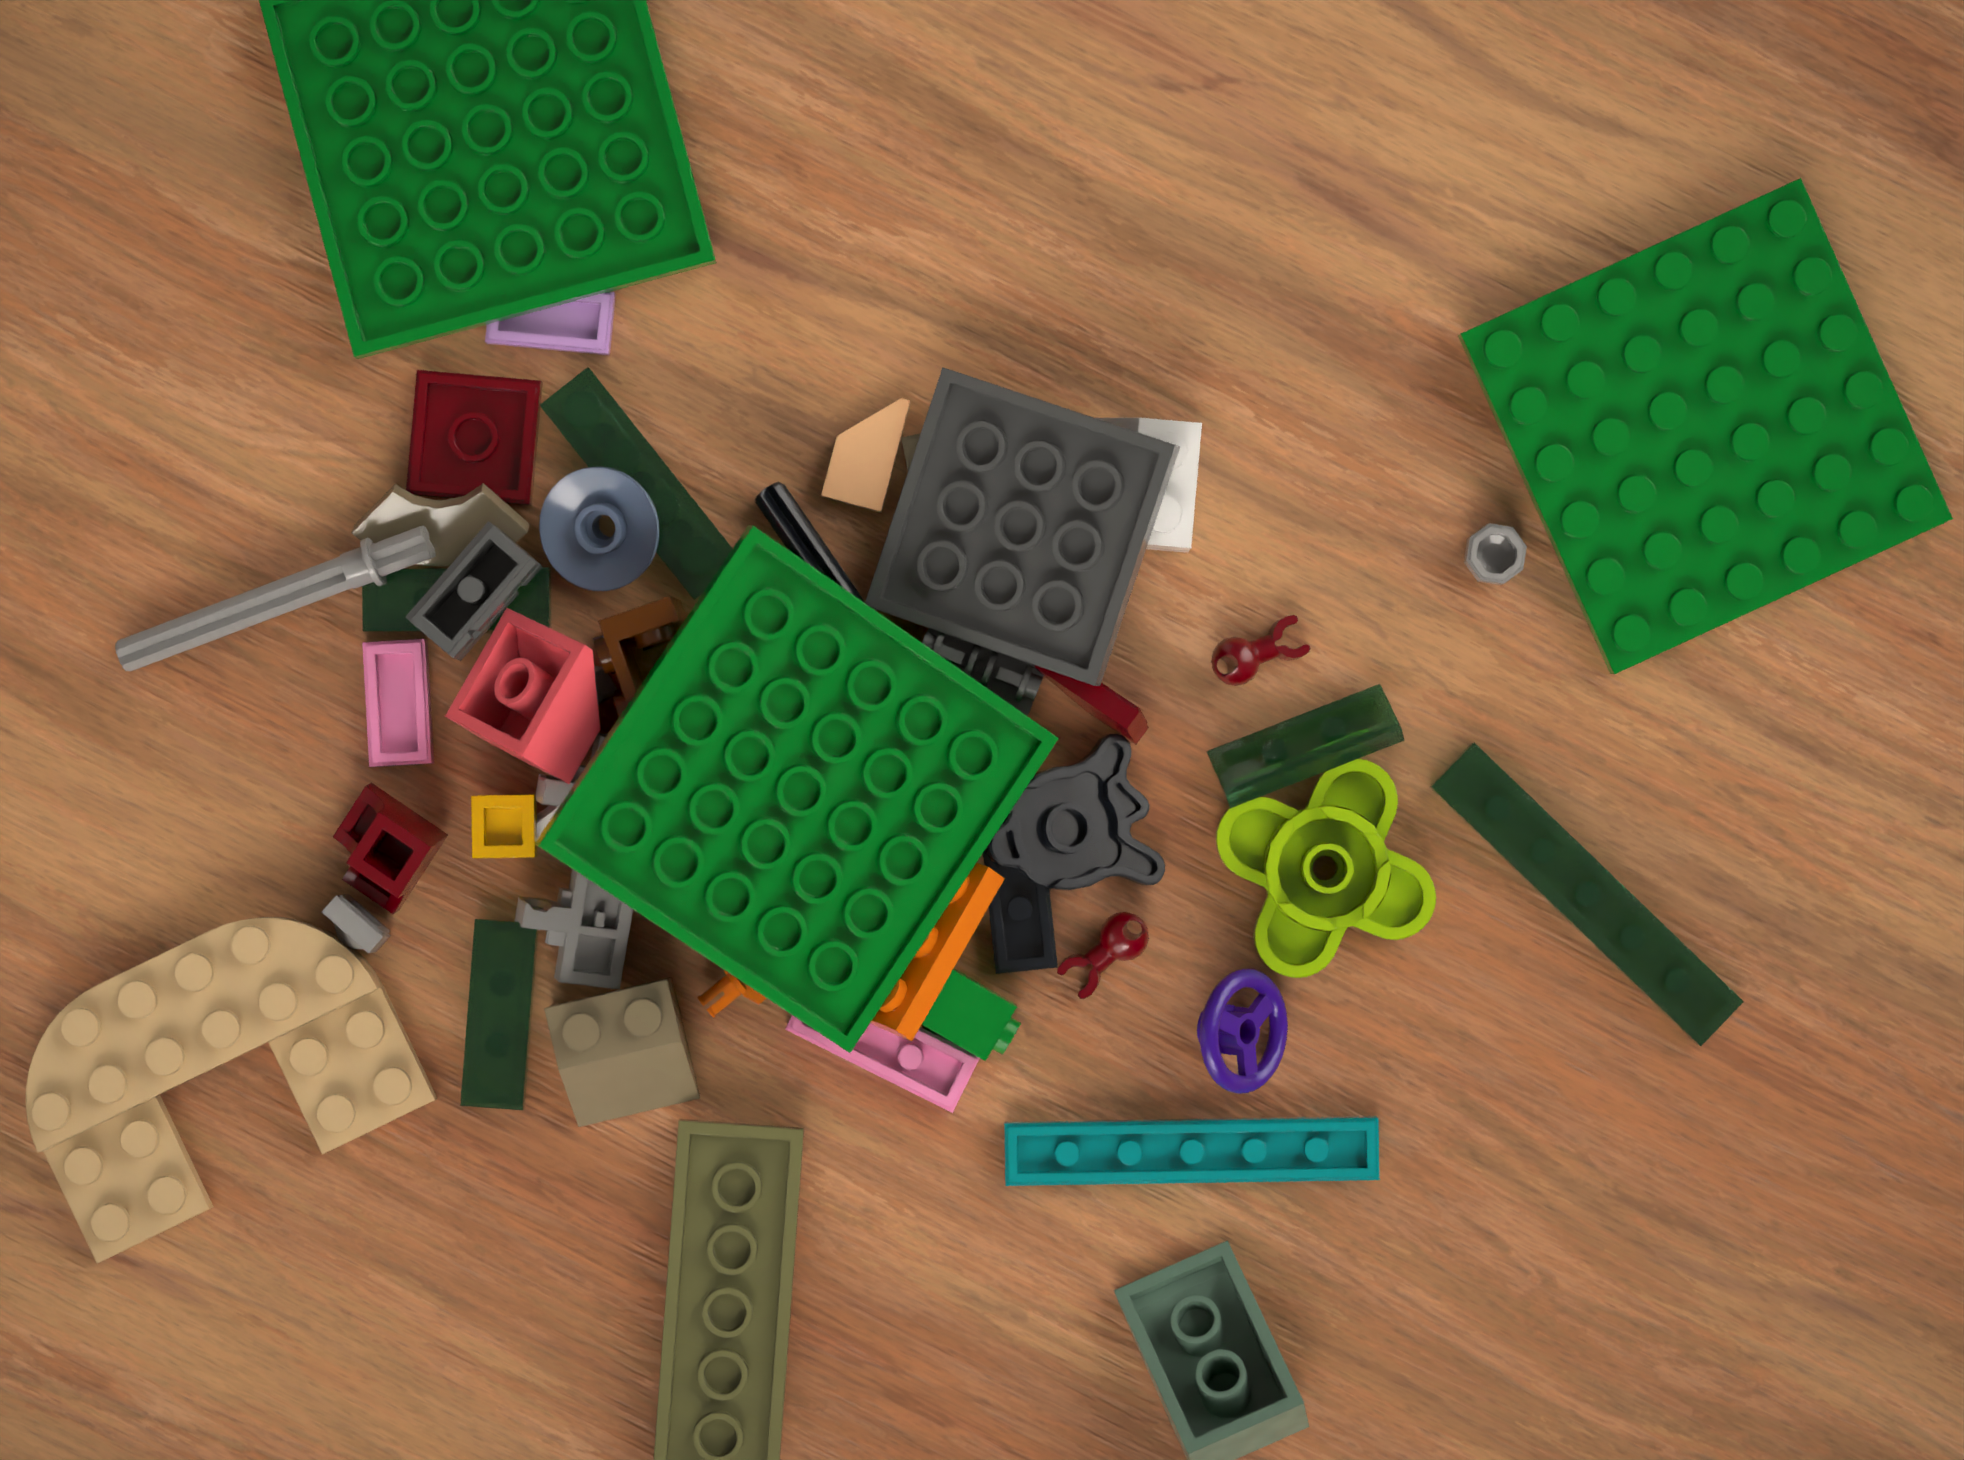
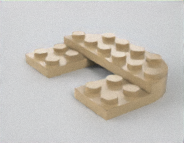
M261 917L239 920L203 933L94 986L75 998L55 1017L40 1039L28 1071L26 1084L27 1121L38 1153L44 1152L97 1264L214 1207L160 1094L265 1043H269L322 1155L438 1099L382 982L368 961L356 949L345 946L338 939L337 935L331 931H326L315 925L292 918Z

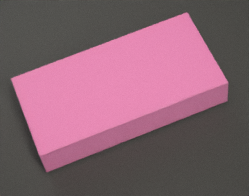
M427 640L362 642L369 767L433 764Z

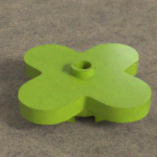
M1348 759L1331 765L1318 778L1308 802L1302 810H1297L1271 798L1251 797L1233 804L1219 821L1216 830V847L1224 865L1237 876L1260 885L1267 891L1266 899L1254 926V944L1261 960L1270 969L1281 975L1303 978L1323 970L1333 959L1348 927L1354 926L1380 938L1399 940L1418 933L1425 927L1433 915L1436 904V891L1428 872L1416 861L1387 849L1384 843L1396 815L1398 796L1393 780L1377 764L1363 759ZM1321 856H1329L1336 865L1335 874L1328 880L1318 879L1313 872V864Z

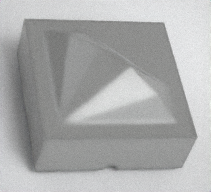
M349 894L336 895L322 911L334 923L338 939L345 946L353 949H364L367 953L377 952L391 936L389 934L390 930Z

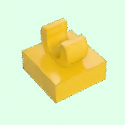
M535 795L471 796L472 858L537 857V845L534 844L537 840V806Z

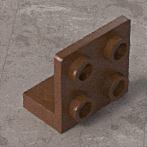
M668 596L598 621L603 634L593 638L598 658L605 674H617L623 695L614 698L619 717L643 683L631 644L635 643L637 649L646 651L669 643L676 634L675 628L680 627L686 619L681 600Z

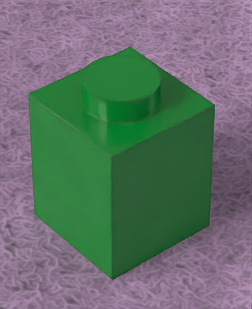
M954 968L922 1025L986 1061L992 1049L1001 1055L1004 1054L1021 1022L1012 1018L1017 1008L1015 1003Z

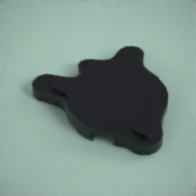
M1106 734L1097 741L1090 753L1079 762L1069 766L1052 767L1036 773L987 846L986 850L989 858L996 865L1014 868L1032 882L1048 889L1065 891L1089 887L1110 876L1125 878L1140 885L1157 884L1165 872L1163 857L1150 847L1134 839L1130 833L1132 823L1147 816L1149 803L1145 796L1127 780V768L1132 754L1129 741L1120 734Z

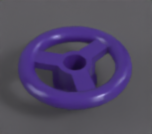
M1254 969L1234 971L1225 976L1215 986L1198 1019L1197 1036L1205 1067L1212 1079L1221 1088L1237 1094L1257 1090L1277 1070L1284 1054L1288 1034L1287 1011L1281 992L1271 978ZM1242 988H1253L1259 993L1249 1008L1227 1004L1232 995ZM1269 1017L1268 1042L1264 1054L1257 1064L1255 1045L1259 1039L1260 1026ZM1221 1054L1237 1056L1238 1075L1228 1069Z

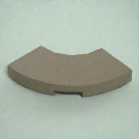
M484 483L465 496L441 501L417 497L395 484L354 525L352 534L359 540L368 537L373 543H377L424 525L429 533L430 542L435 548L436 557L417 564L425 566H450L488 521L496 525L514 542H517L528 532L530 524Z

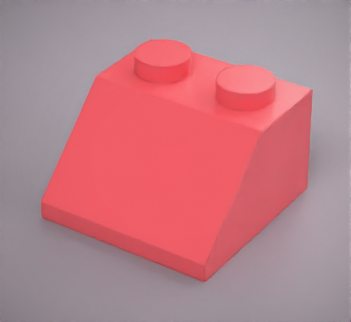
M506 608L445 717L489 744L570 784L600 731L593 650L570 637Z

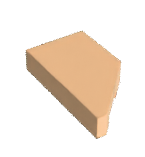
M901 398L837 435L821 494L822 498L882 513L911 403L910 400Z

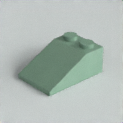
M1228 1240L1114 1290L1187 1460H1236L1309 1427L1303 1399Z

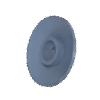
M587 467L566 475L550 490L541 509L539 533L543 550L549 562L562 577L572 584L587 590L610 591L630 584L647 570L658 547L659 521L651 498L636 480L613 468ZM602 515L609 516L615 524V532L612 537L604 535L599 528V520Z

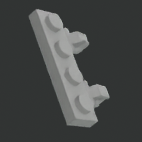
M598 733L593 742L591 758L608 734ZM579 766L570 784L551 775L539 774L535 799L541 804L560 806L586 766ZM572 869L569 889L559 887L557 902L548 899L518 896L514 921L519 922L522 928L546 930L545 943L559 946L554 978L558 982L620 990L633 913L631 907L574 869Z

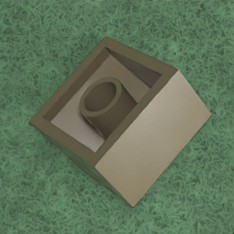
M672 977L544 1008L558 1070L578 1127L700 1099Z

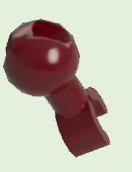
M1291 615L1281 618L1272 625L1267 635L1250 642L1245 638L1230 637L1218 643L1211 659L1215 675L1228 685H1244L1255 677L1259 665L1277 657L1288 661L1295 660L1309 653L1311 648L1307 644L1296 649L1289 648L1286 645H1275V641L1282 637L1284 629L1296 624L1298 617ZM1219 659L1226 662L1228 666L1227 674H1223L1218 670L1217 663Z
M1128 912L1113 914L1106 919L1101 927L1100 941L1085 955L1073 954L1065 958L1057 968V973L1064 975L1072 967H1085L1088 964H1092L1093 968L1089 972V982L1078 992L1080 999L1089 997L1098 987L1101 973L1114 961L1133 960L1144 952L1149 940L1147 926L1135 914ZM1133 920L1140 923L1141 933H1131L1127 928V923Z

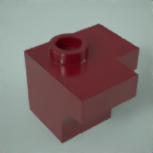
M371 782L364 787L333 835V838L339 841L351 854L346 862L350 867L342 880L394 915L400 910L448 834Z

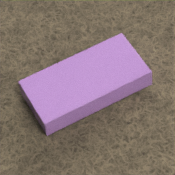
M615 292L597 294L563 305L490 323L486 326L485 343L610 355L616 294Z

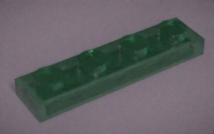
M587 367L540 404V407L588 467H609L619 470L632 477L644 488L654 504L659 521V542L656 553L696 601L700 598L733 548L591 369Z

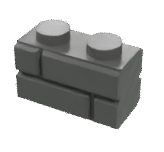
M488 521L407 614L406 618L453 659L461 661L519 595L518 588L521 585L526 587L543 566L496 525Z

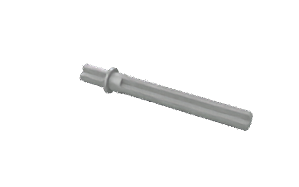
M424 525L377 543H373L367 537L360 541V547L342 553L340 557L120 639L115 643L116 654L123 669L131 672L348 589H356L372 582L377 586L385 585L387 582L386 575L436 557L435 548L430 542L429 533Z

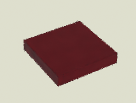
M417 370L406 490L415 496L451 499L465 496L484 483L507 504L532 506L543 382L540 380Z

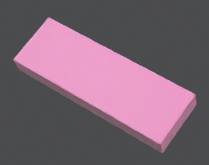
M793 1015L785 1029L952 1113L980 1059L953 1042L923 1027L919 1028L913 1041H909L870 1023L851 1053Z

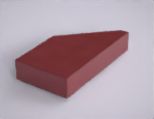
M1035 665L1037 671L1086 712L1135 745H1137L1148 730V722L1140 708L1105 684L1101 683V686H1094Z

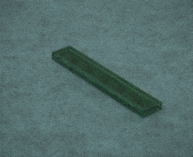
M1472 742L1429 787L1697 1046H1702L1744 1002L1475 742Z

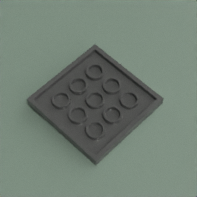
M942 367L865 604L876 610L1082 682L1101 686L1180 446Z

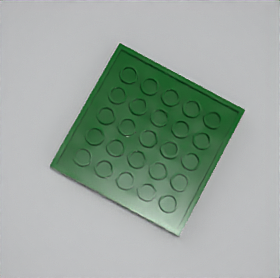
M259 0L353 356L357 360L717 263L646 0Z
M1801 178L1458 335L1610 674L1615 675L1953 519Z
M748 525L534 844L851 1053L1059 738L758 528Z

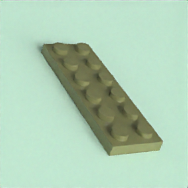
M689 1119L679 1120L654 1460H780L804 1128Z

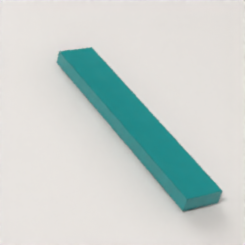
M1377 1116L1004 1122L1005 1186L1380 1180L1379 1118Z

